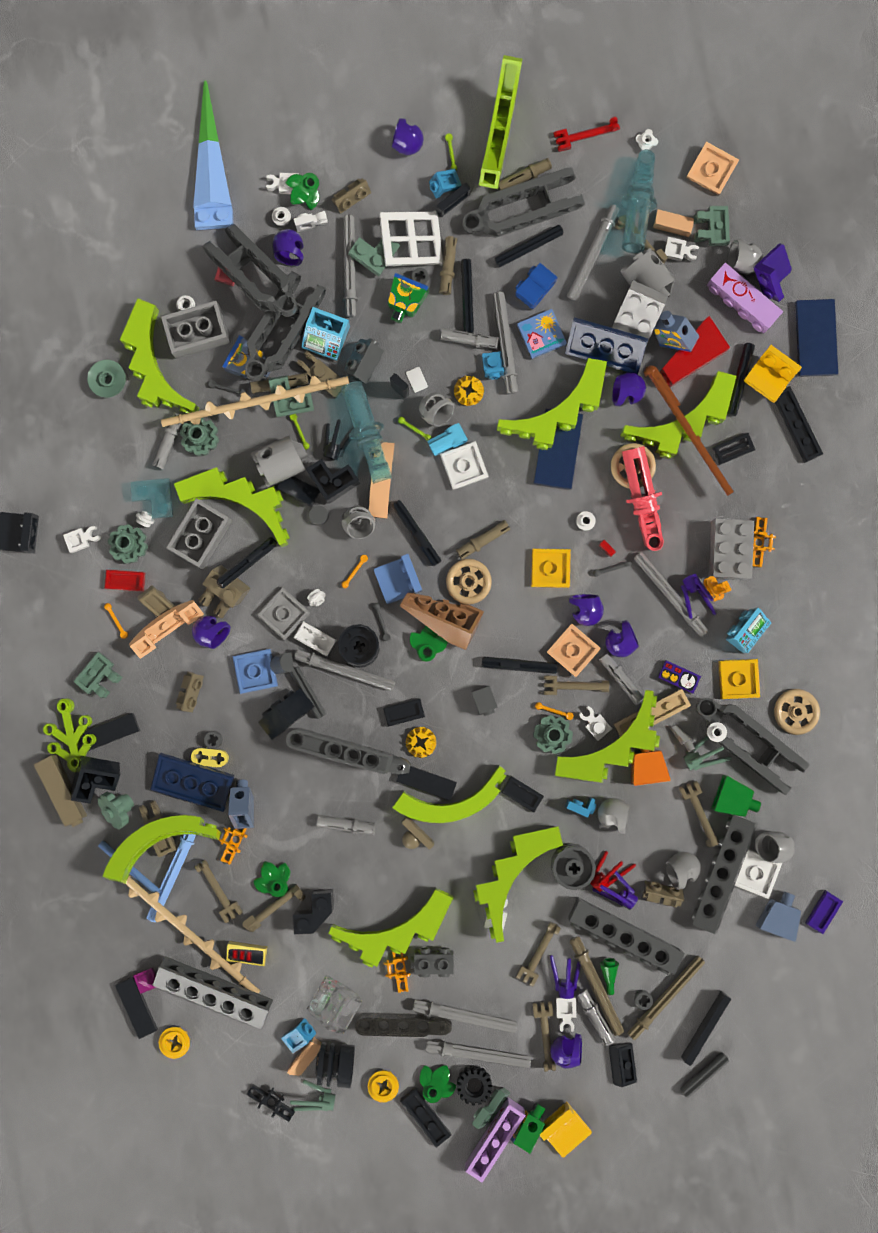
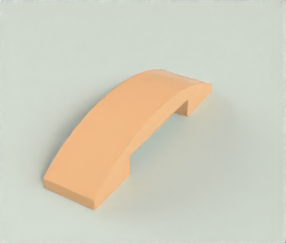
M377 441L375 443L369 511L375 518H388L395 443Z
M194 600L177 605L145 626L133 638L129 646L141 659L156 648L155 643L185 622L187 625H190L203 616L204 613Z

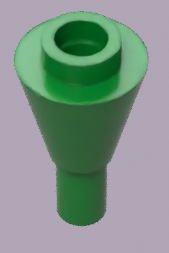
M605 958L604 961L600 962V966L606 982L607 995H614V983L619 962L615 961L614 958Z

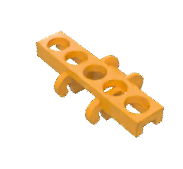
M756 517L753 567H762L764 551L768 550V552H771V550H775V548H772V544L776 536H773V534L767 535V518ZM759 520L764 522L763 527H759ZM765 538H769L768 547L764 546ZM756 539L762 541L761 546L755 544ZM755 558L760 560L758 565L755 564Z
M714 576L705 578L703 581L705 588L712 597H715L714 601L723 599L724 593L731 591L728 581L718 584Z
M230 827L224 828L225 833L219 841L222 845L226 844V849L220 861L231 865L236 852H241L238 847L243 837L247 838L248 836L245 834L247 828H243L242 832L238 829L230 830ZM231 833L233 835L230 841L228 842L226 841V839L228 837V834ZM234 836L240 838L238 843L233 842ZM227 853L231 854L229 861L225 859Z
M392 951L393 961L386 960L383 965L387 966L388 974L385 977L391 979L395 976L398 993L409 992L407 977L411 975L406 973L404 961L408 960V956H404L401 952V957H396V953ZM397 963L403 964L402 970L396 968ZM392 964H394L395 967L394 973L391 972ZM401 982H405V989H400Z

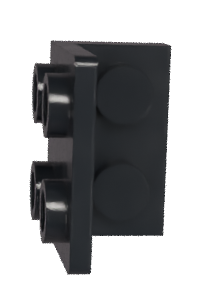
M0 512V550L35 554L39 516L24 512V514Z

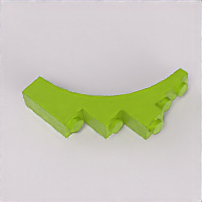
M503 56L479 186L498 189L515 108L522 58Z
M137 298L120 338L124 348L135 352L128 368L133 372L134 377L141 380L144 379L137 397L142 400L141 404L150 408L153 405L159 407L162 401V404L172 408L174 405L180 408L179 411L184 414L198 411L199 407L173 390L162 375L156 360L153 341L159 310L155 305Z
M588 358L578 385L562 403L554 409L530 419H499L497 431L507 436L518 434L523 439L534 437L533 445H537L536 448L542 450L552 448L556 426H559L561 430L571 431V429L576 427L579 407L586 412H593L598 409L607 361Z
M718 371L714 375L710 388L702 402L685 415L696 436L699 435L701 438L705 420L714 425H719V423H723L726 420L736 375ZM678 420L656 427L624 425L620 435L630 442L638 440L643 442L645 446L654 447V445H657L655 453L660 454L659 456L665 459H671V457L674 458L677 455L681 436L684 437V440L692 442Z
M217 467L174 483L182 503H190L197 498L198 500H226L242 505L255 512L265 521L281 547L289 545L287 541L290 539L286 528L283 529L280 523L283 521L280 511H276V509L283 507L281 501H284L280 490L276 491L274 486L253 494L256 490L252 480L248 481L246 477L225 484V482H228L224 471H220Z
M645 690L643 703L636 719L616 742L603 750L589 755L558 757L555 776L603 783V780H607L608 768H605L606 764L629 767V763L633 764L634 752H631V748L655 751V747H659L660 736L657 735V731L649 730L650 727L654 726L655 715H651L652 707L656 708L657 696H654V691Z
M559 826L513 836V841H510L512 853L516 852L517 856L494 861L495 865H492L494 877L498 876V881L476 885V889L473 890L475 902L479 901L480 905L488 903L485 911L487 920L491 919L493 927H489L491 939H496V943L504 941L502 928L503 909L507 894L514 880L533 859L549 850L563 846Z
M435 888L429 900L416 914L391 928L362 932L349 930L333 924L328 934L332 935L331 939L341 943L344 941L348 943V947L358 952L362 950L363 952L360 956V959L363 960L362 963L369 967H377L387 945L391 947L390 950L394 953L401 954L402 952L405 954L415 933L418 934V938L428 942L429 939L433 941L453 900V895Z

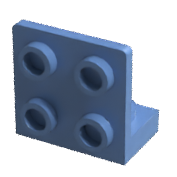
M409 554L374 569L386 604L404 599L408 592L415 594L422 592Z

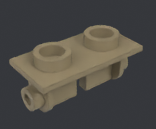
M358 178L347 186L349 191L343 189L333 195L334 197L331 200L337 206L340 214L371 194L366 179Z
M187 671L186 675L184 674L181 688L186 689V692L179 691L175 703L177 704V709L193 713L204 676Z
M645 881V890L643 891L642 898H645L646 901L659 903L660 899L664 898L663 905L675 908L677 906L681 907L682 901L684 902L683 889L676 890L673 886Z

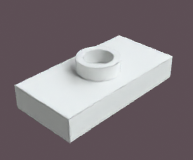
M304 621L294 636L296 640L327 657L337 641Z

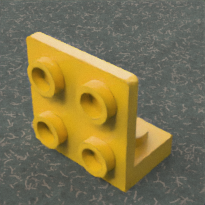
M770 345L746 376L744 382L775 403L802 367L773 345Z
M566 1101L543 1121L545 1126L540 1137L544 1141L547 1139L561 1157H565L584 1141L592 1131Z

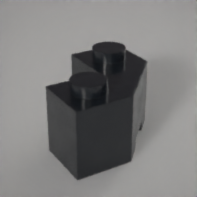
M333 889L314 890L312 893V910H297L294 912V935L313 934L334 910Z

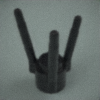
M337 420L331 442H329L330 424L327 423L323 456L337 461L339 457H343L345 449L360 425L359 423H356L341 449H339L340 445L336 444L341 420Z

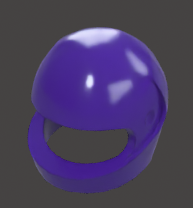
M399 118L393 136L392 148L405 156L413 155L423 146V133L417 125L410 126L406 123L405 118Z
M291 229L280 230L274 236L272 242L274 258L289 266H299L302 264L304 256L300 250L303 249L304 245L301 236ZM290 253L297 256L298 259H291Z
M625 373L617 376L612 391L613 405L620 407L627 397L631 405L642 400L646 392V384L643 378L636 373Z
M579 594L569 597V603L580 608V611L572 613L574 619L579 624L592 626L597 624L603 617L604 608L598 595Z
M202 616L193 624L192 636L199 645L215 649L227 638L231 626L225 621L216 624L217 620L214 616Z
M628 620L622 621V631L620 633H615L611 629L606 636L607 650L616 657H627L639 647Z
M575 1033L574 1038L571 1039L562 1035L553 1041L550 1053L555 1064L564 1069L581 1065V1034Z

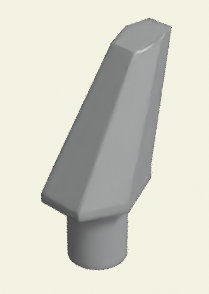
M676 726L670 728L680 744L685 745L689 753L695 750L692 743L694 738Z

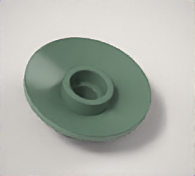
M101 360L90 368L87 380L90 389L96 395L110 398L123 390L126 383V375L123 368L117 362ZM108 377H111L110 383H106Z

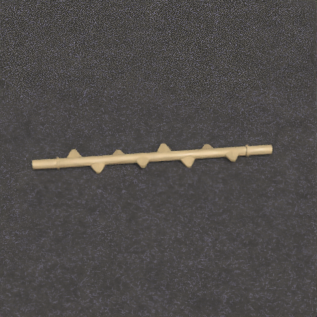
M312 376L310 384L307 386L286 390L281 385H277L275 393L256 398H250L245 392H242L238 402L216 407L211 401H208L204 410L161 419L162 427L190 421L195 425L200 424L201 418L224 413L229 419H233L235 410L256 405L269 410L271 402L294 397L299 403H303L305 394L328 388L330 390L333 387L349 384L348 376L321 382L316 376Z
M128 876L126 885L130 888L128 896L130 898L140 896L157 911L156 922L169 921L185 935L183 942L185 946L194 943L212 959L210 964L211 970L222 967L239 982V985L259 994L260 990L246 976L240 973L241 962L229 964L213 950L215 942L213 939L203 941L185 925L187 915L183 914L175 917L158 902L159 892L149 894L130 878L131 876Z

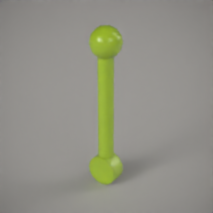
M448 133L445 136V140L448 142L451 159L450 170L455 169L457 171L458 167L455 165L451 142L453 140L452 134Z
M292 414L290 419L295 424L304 449L307 450L310 445L303 436L297 422V415Z
M404 417L398 418L399 424L406 425L423 436L427 441L432 439V436L425 434L405 421Z

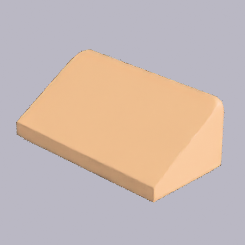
M657 209L653 228L689 237L692 232L694 218Z
M313 1037L289 1065L287 1070L289 1075H302L314 1060L321 1047V1042L317 1038Z

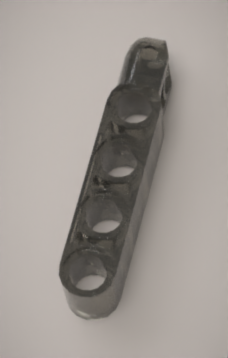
M362 1013L356 1020L355 1030L362 1036L426 1037L427 1035L449 1034L452 1030V1022L436 1016L428 1017L425 1014ZM367 1021L370 1026L362 1028L359 1023ZM386 1021L389 1027L381 1028L379 1023ZM404 1021L409 1026L406 1029H401L398 1024ZM420 1022H425L428 1027L420 1029L417 1025Z

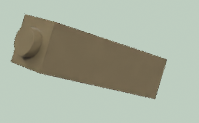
M52 755L34 764L64 826L71 825L75 827L83 823L82 819L87 814L81 802L71 801L72 784L58 756Z

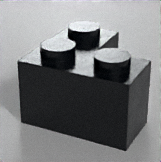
M323 459L306 468L328 504L360 484L359 479L349 464L334 474L330 472Z
M302 689L295 693L290 691L283 697L285 700H277L269 709L262 713L263 718L258 723L271 740L282 734L315 707Z
M81 756L71 785V801L91 804L95 788L115 791L120 778V763Z

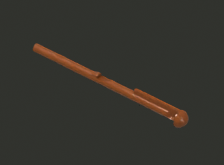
M653 365L647 366L644 370V376L650 377L727 496L734 492L702 444L699 435L696 436L693 432L691 425L678 407L681 405L658 371V368Z

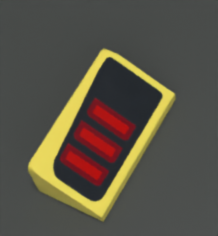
M229 941L227 944L226 961L265 966L268 946Z

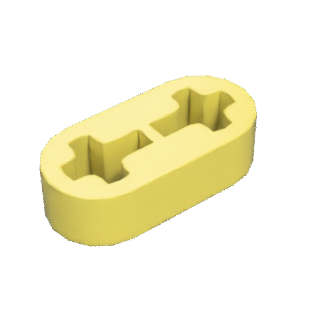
M197 748L192 752L191 760L193 763L203 766L222 767L228 763L229 755L221 749ZM201 751L202 755L208 756V759H202L199 762L196 754H199ZM221 753V757H224V760L219 764L218 760L212 759V756H218Z

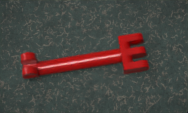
M612 117L609 120V124L570 135H568L566 128L555 131L553 134L555 138H558L555 140L556 144L560 145L557 147L558 152L571 149L570 142L620 130L617 117Z

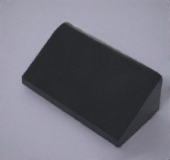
M294 476L280 482L277 487L281 492L310 507L313 506L320 493L319 489Z
M632 1043L609 1046L613 1084L625 1087L637 1083Z

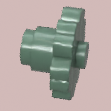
M201 418L200 424L185 423L180 431V435L183 437L181 444L187 452H194L196 456L208 455L209 449H216L219 443V438L216 436L218 429L211 420L205 421L204 418Z
M129 524L121 525L118 527L117 532L113 531L110 534L108 544L112 547L109 549V552L116 560H122L126 564L136 563L138 556L143 557L146 554L148 545L144 541L147 537L140 528H133Z
M553 715L542 717L540 720L541 724H537L534 727L533 737L538 739L537 747L543 752L551 750L553 754L565 751V744H570L573 732L568 729L569 722L561 716L556 719Z
M107 791L98 798V806L102 809V815L107 822H111L114 828L121 829L129 823L127 813L134 806V803L128 794H120L115 797L113 793Z

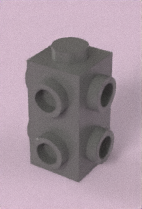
M360 339L355 345V349L347 361L343 373L356 382L367 384L384 350L378 347L379 343L373 339Z
M426 947L419 948L418 951H415L414 956H411V969H414V975L425 978L430 977V974H438V977H449L450 974H454L453 950L447 947L438 948L436 951H430V948Z

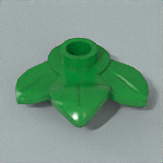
M306 173L303 176L299 174L291 175L285 182L292 188L290 203L301 204L305 202L310 210L314 209L319 202V193L317 191L319 187L318 177L313 173ZM308 179H311L313 181L312 186H309L307 184Z
M427 626L422 629L421 634L412 632L410 635L411 646L417 650L418 657L426 662L433 660L436 653L444 651L448 644L446 640L438 636ZM425 648L430 649V655H424L423 650Z
M265 861L261 867L262 877L254 880L255 887L261 893H270L274 897L284 896L288 890L287 881L291 874L288 865L284 863L277 868L273 863ZM276 884H280L278 891L275 890Z
M426 1065L422 1068L419 1081L424 1088L423 1097L427 1102L436 1103L441 1098L450 1097L454 1093L457 1085L449 1082L450 1072L447 1065L437 1068L434 1072ZM431 1089L436 1090V1095L434 1097H431L429 1095V1091Z

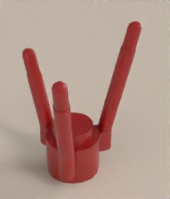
M605 851L596 866L595 876L590 883L600 893L603 891L600 885L608 888L618 880L616 876L611 880L609 878L623 865V861H620L606 875L602 872L598 874L608 855V851ZM632 864L619 874L624 876L635 868L636 864Z

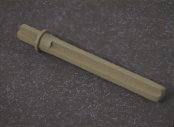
M579 936L570 939V944L576 954L574 957L578 959L613 1034L619 1036L624 1033V1029L588 955L589 950L585 949Z
M696 956L647 1012L640 1018H637V1023L628 1031V1035L633 1040H636L645 1029L649 1030L648 1027L705 964V961L700 956Z

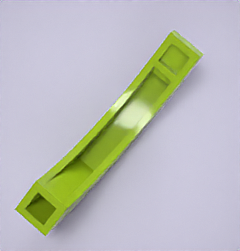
M498 765L487 782L477 792L461 801L448 804L428 803L404 791L392 808L409 818L423 822L447 823L458 821L479 812L495 799L500 793V789L495 785L497 783L500 785L506 777L504 774L506 770Z
M170 816L150 822L132 833L116 849L102 877L126 884L136 861L147 849L157 842L184 834L219 840L221 832L213 824L205 823V826H203L204 820L197 816Z

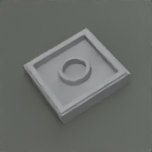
M282 587L259 611L257 616L286 641L311 612Z

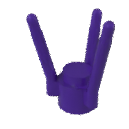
M693 574L683 579L684 585L681 586V589L684 593L689 618L692 619L693 616L688 591L691 594L698 591L713 615H716L717 613L710 601H714V598L702 584L699 577Z
M617 871L614 874L627 889L626 891L623 889L617 894L611 889L600 885V888L605 891L600 893L595 888H592L593 892L629 910L634 907L638 900V897L634 895L635 890L628 885Z
M550 955L555 990L559 991L560 998H574L581 966L579 961L577 962L572 981L570 980L571 959H567L566 979L561 980L560 983L554 957Z

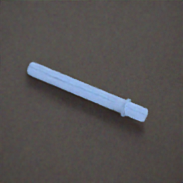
M184 834L180 837L181 842L159 888L161 891L159 892L158 902L163 906L191 845L195 844L194 839L196 835ZM151 907L146 918L151 922H156L157 911Z

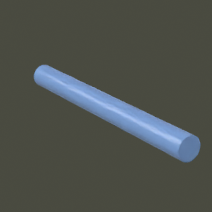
M105 841L98 845L100 849L112 857L115 852L112 847ZM133 866L130 874L152 893L161 891Z

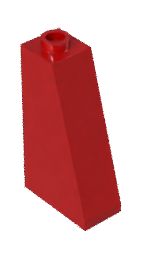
M710 316L696 329L699 338L692 351L678 350L661 369L660 374L670 388L722 356L730 349V346Z

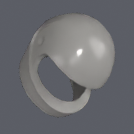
M743 239L733 240L728 252V265L740 274L748 275L754 273L753 267L763 259L761 249L753 243L747 245ZM739 245L738 259L736 260L735 252L737 246Z
M430 393L424 396L419 404L421 418L434 426L444 425L449 421L454 412L453 402L448 398L445 399L439 393Z
M358 505L350 507L342 515V527L352 538H366L375 529V518L365 507Z
M617 798L605 800L598 809L600 823L607 829L610 825H616L619 834H625L630 805Z
M766 831L760 834L755 841L756 851L765 861L777 864L785 863L794 855V841L783 832ZM765 836H769L767 842L769 854H766L762 849V840Z
M679 852L666 862L668 878L676 890L684 889L688 879L694 882L700 874V862L695 855L689 852Z

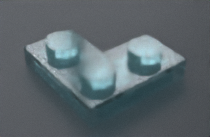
M169 478L131 482L133 502L151 500L152 516L154 519L173 517Z

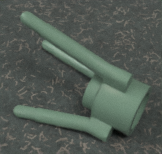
M708 736L694 746V751L690 753L686 751V756L683 757L688 769H694L695 771L703 767L730 761L732 758L726 757L702 763L703 759L724 750V747H719L701 756L698 752L694 753L709 739Z
M303 1080V1084L323 1092L324 1095L320 1094L319 1102L290 1101L291 1105H303L302 1107H294V1111H333L336 1094H331V1089H326Z

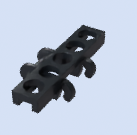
M252 1084L246 1095L259 1102L258 1109L264 1104L274 1111L271 1115L272 1118L277 1114L288 1122L291 1120L295 1111L281 1102L284 1101V1094L279 1095L274 1092V1087L265 1092ZM254 1089L258 1092V1094L253 1095L251 1093V1090ZM273 1099L275 1104L270 1106L268 1100ZM284 1111H288L289 1113H291V1115H284Z

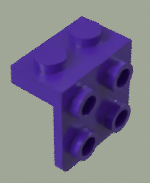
M781 243L753 267L763 295L777 302L784 298L780 282L792 270L785 246Z

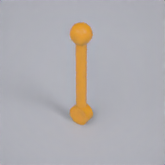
M367 555L360 557L361 560L346 581L341 583L343 588L349 586L350 580L361 565L368 561Z
M106 603L104 609L110 613L120 631V637L126 639L128 633L121 627L111 609V604Z
M540 702L535 704L537 710L550 711L565 716L568 720H572L574 717L571 712L565 713L544 706Z

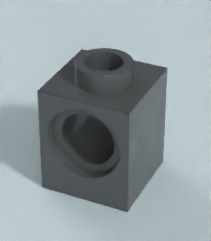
M490 686L471 692L479 714L483 713L484 716L495 713L494 709L498 707Z

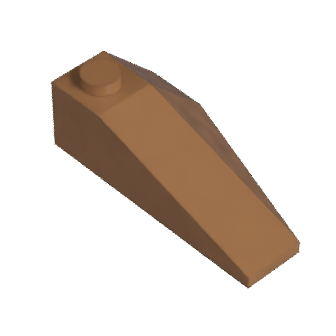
M410 592L406 594L400 604L403 609L448 643L464 650L468 648L484 611L468 604H450L449 600L445 599L442 602L435 601L430 596Z

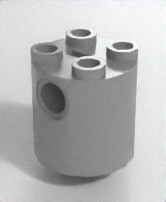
M651 248L644 253H638L633 258L634 262L631 265L628 264L621 269L620 272L630 285L634 280L668 295V298L671 296L672 287L676 279Z
M290 435L251 453L255 463L259 462L256 467L260 475H265L263 480L267 488L306 470L304 464L308 455L302 443L293 441Z

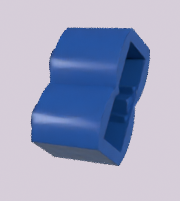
M541 263L537 267L535 265L532 266L527 273L529 277L525 281L521 280L515 288L517 290L515 296L531 309H534L541 302L558 279L554 273Z

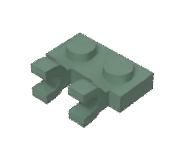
M709 206L708 212L697 211V215L693 216L694 224L708 222V230H697V233L694 234V242L709 240V246H728L730 243L728 206Z
M97 652L74 680V683L87 694H91L94 691L99 697L106 698L110 691L99 684L101 680L106 676L113 683H119L123 677L111 669L115 665L101 652Z

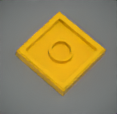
M532 549L531 587L570 588L571 549Z
M758 659L718 661L720 699L760 698Z

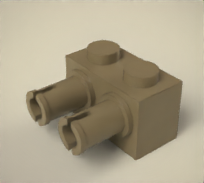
M222 565L212 569L203 582L206 590L198 599L200 603L204 601L202 605L209 606L215 595L218 596L221 601L213 613L215 615L219 613L217 615L219 618H224L230 607L233 608L240 604L251 589L238 578L225 588H220L216 583L217 579L228 571Z

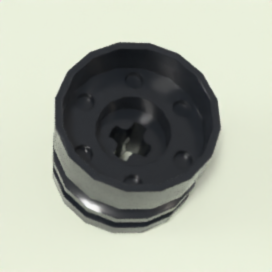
M362 624L346 628L338 641V648L342 658L350 666L356 668L367 667L372 664L380 651L377 635L371 628ZM357 643L365 645L361 652L358 649L354 650L357 647Z
M321 1043L315 1067L317 1086H322L324 1077H327L328 1087H330L332 1079L337 1078V1087L351 1089L355 1045L342 1044L340 1052L335 1053L334 1043H331L330 1052H327V1043Z

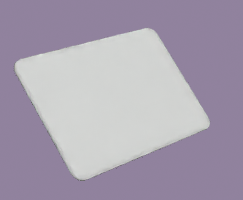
M420 367L406 372L415 393L428 387Z

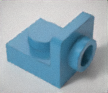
M455 169L436 172L429 181L430 189L435 198H440L443 193L455 191L462 186Z
M501 351L483 353L482 361L485 378L489 377L491 380L501 378L500 376L504 375Z
M589 797L586 807H584V802L574 798L573 801L567 800L565 807L588 818L589 814L594 813L597 804L594 803V798Z
M303 1019L296 1027L285 1033L281 1039L289 1050L295 1053L307 1045L316 1035V1032L308 1021Z

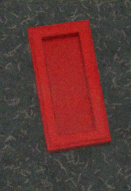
M106 570L105 589L144 592L146 573Z

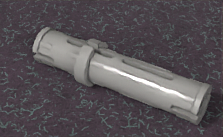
M442 328L441 340L470 344L476 346V348L488 347L497 349L499 337L482 335L480 332L476 334Z
M173 412L172 417L178 416L179 414ZM181 423L165 427V435L152 464L153 466L164 470L175 439L179 437Z
M609 652L599 658V661L609 671L608 675L610 677L613 676L633 701L634 705L639 703L644 696L622 671L623 667L614 661Z
M318 815L317 827L353 832L356 835L357 833L373 836L375 834L376 823Z
M586 988L579 990L576 996L584 1008L585 1015H588L604 1045H611L616 1039L601 1016L597 1003L592 1000Z

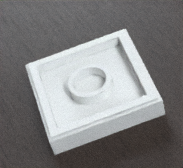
M476 441L440 454L453 490L489 477Z
M748 849L735 886L769 899L782 863L777 864L765 861L757 852Z

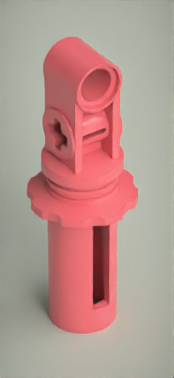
M645 447L622 451L631 492V498L627 499L626 503H633L635 510L633 514L638 515V523L645 547L652 551L660 550L663 547L664 540L661 532L660 518L657 513L660 505L657 504L656 498L661 496L662 492L655 493L656 490L653 487ZM635 458L638 460L645 495H641L633 460ZM655 536L658 539V544L655 547H651L649 540Z

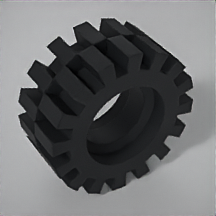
M472 1065L469 1069L467 1067L464 1068V1071H461L457 1078V1092L460 1095V1099L462 1101L465 1100L466 1104L472 1103V1106H475V1103L481 1105L482 1101L486 1102L487 1097H490L492 1091L489 1073H486L484 1068L480 1069V1066L474 1068V1065ZM476 1078L481 1081L482 1087L478 1092L468 1090L467 1083L470 1079Z

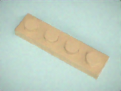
M679 689L658 700L656 708L652 707L651 715H655L654 725L691 706L683 689ZM639 711L613 724L620 737L629 729Z

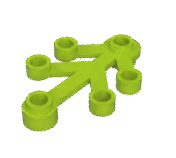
M69 698L58 701L57 710L62 713L66 734L57 729L53 723L46 724L43 727V732L46 735H53L69 746L70 753L62 749L58 742L48 744L47 750L50 754H57L65 759L68 768L72 772H76L77 766L74 765V760H77L79 763L80 757L86 756L90 747L96 743V737L93 734L85 735L83 737L84 744L78 751L77 744L87 727L92 724V718L89 715L81 716L78 721L79 726L74 732L70 714L74 710V702ZM63 703L66 705L65 710L62 709ZM84 718L88 720L87 724H84ZM49 726L52 727L51 733L48 731ZM88 737H91V743L87 741ZM53 745L56 746V751L52 750Z

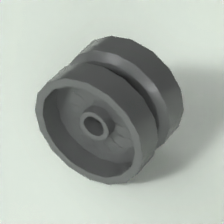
M565 844L559 847L551 858L552 874L558 883L566 889H582L590 884L595 876L596 866L594 859L579 844ZM572 863L576 864L574 869L569 868V866H572Z

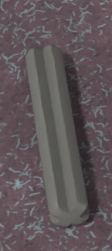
M294 667V672L290 673L299 689H302L315 706L312 709L315 717L319 719L325 716L326 713L300 667Z
M723 1052L717 1055L680 1088L682 1094L689 1098L729 1062L728 1057Z

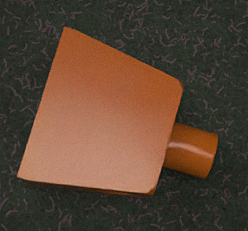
M640 749L641 752L634 753L633 764L631 763V784L633 786L671 781L661 750L650 751Z

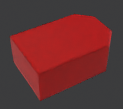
M605 540L598 545L609 557L616 553Z

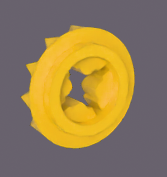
M466 375L458 379L454 386V396L460 404L473 406L483 398L484 386L479 379ZM471 383L474 393H470L468 398H466V391L462 388H468Z
M425 727L412 729L406 737L407 750L415 757L424 758L429 756L436 747L434 733ZM416 735L421 739L428 737V739L424 743L426 749L422 748L421 746H416L414 748V746L418 742Z
M172 1026L165 1029L159 1038V1048L168 1058H180L186 1054L190 1047V1038L187 1031H184L181 1027ZM178 1036L177 1042H179L180 1044H177L172 1049L173 1046L170 1039L173 1040L174 1037Z
M381 1070L375 1072L369 1078L368 1092L374 1100L388 1102L398 1093V1080L391 1071ZM387 1079L386 1086L389 1088H384L379 1092L380 1085L378 1083H383Z

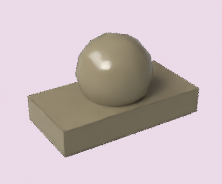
M153 585L137 597L157 617L175 607L165 597L164 593L157 590Z
M406 816L402 824L409 831L405 832L402 837L403 845L408 849H416L422 842L430 850L434 846V841L414 821Z

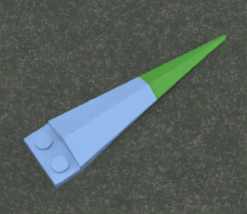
M206 80L203 86L193 206L196 230L222 229L234 223L233 208Z

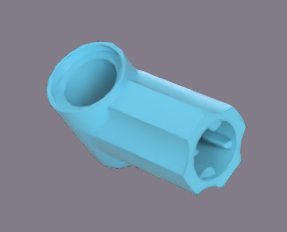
M457 423L447 428L444 433L428 440L427 443L434 456H437L452 447L456 448L463 445L468 439L460 423Z

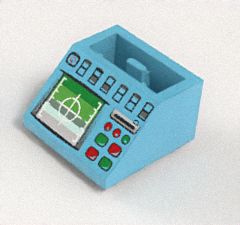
M312 307L306 323L301 348L337 361L350 328L349 320Z
M759 608L749 609L748 611L744 610L738 618L740 620L738 624L731 626L726 633L728 637L725 640L743 654L748 653L771 624L770 620Z

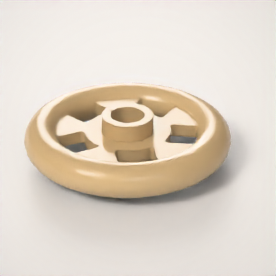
M629 443L621 446L614 453L611 460V472L614 479L621 486L629 489L628 478L625 479L620 474L623 469L626 472L625 465L619 463V460L622 457V451L643 447V445L638 443ZM645 447L651 478H653L656 470L655 458L652 452ZM635 458L633 460L636 465V474L638 475L640 473V469L638 465L637 458ZM642 479L638 480L639 487H643Z
M463 559L456 562L449 569L446 576V587L449 594L454 600L462 604H475L482 601L491 589L492 579L489 570L483 563L474 559ZM469 566L470 572L462 574L461 568ZM478 570L483 575V578H481L480 580H478L477 576L474 574ZM454 577H460V585H454ZM467 578L472 580L471 585L465 584ZM479 584V585H480L481 587H483V588H482V590L477 594V593L474 592L473 590H474V589L477 587V585ZM461 589L469 591L468 597L460 594Z
M791 689L784 692L777 699L774 706V717L779 727L785 732L793 735H802L811 731L818 723L820 707L816 698L811 693L802 689ZM794 697H802V703L794 702ZM784 703L790 704L787 712L782 710ZM806 705H811L812 713L807 714ZM797 708L800 709V714L798 716L795 714V710ZM787 717L794 721L791 726L785 722ZM806 718L808 723L801 727L799 721Z

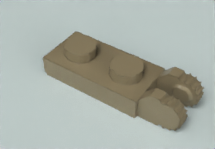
M307 350L304 355L314 365L309 368L303 361L298 360L296 362L310 378L316 376L321 382L327 381V379L341 378ZM348 384L324 390L336 399Z
M155 800L150 802L151 809L155 815L154 818L150 819L148 810L144 805L139 807L144 820V826L164 818ZM173 837L163 839L153 845L158 857L177 850Z

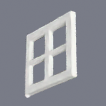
M436 210L433 212L379 213L385 266L443 265L438 213ZM414 220H431L432 235L415 236ZM388 221H406L407 236H390ZM416 241H433L435 256L418 257ZM391 242H408L410 257L393 258Z

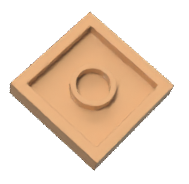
M706 142L686 178L720 195L739 159Z
M571 624L547 651V654L576 678L601 648Z

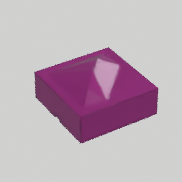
M153 967L133 975L140 994L157 988L153 986L156 977Z

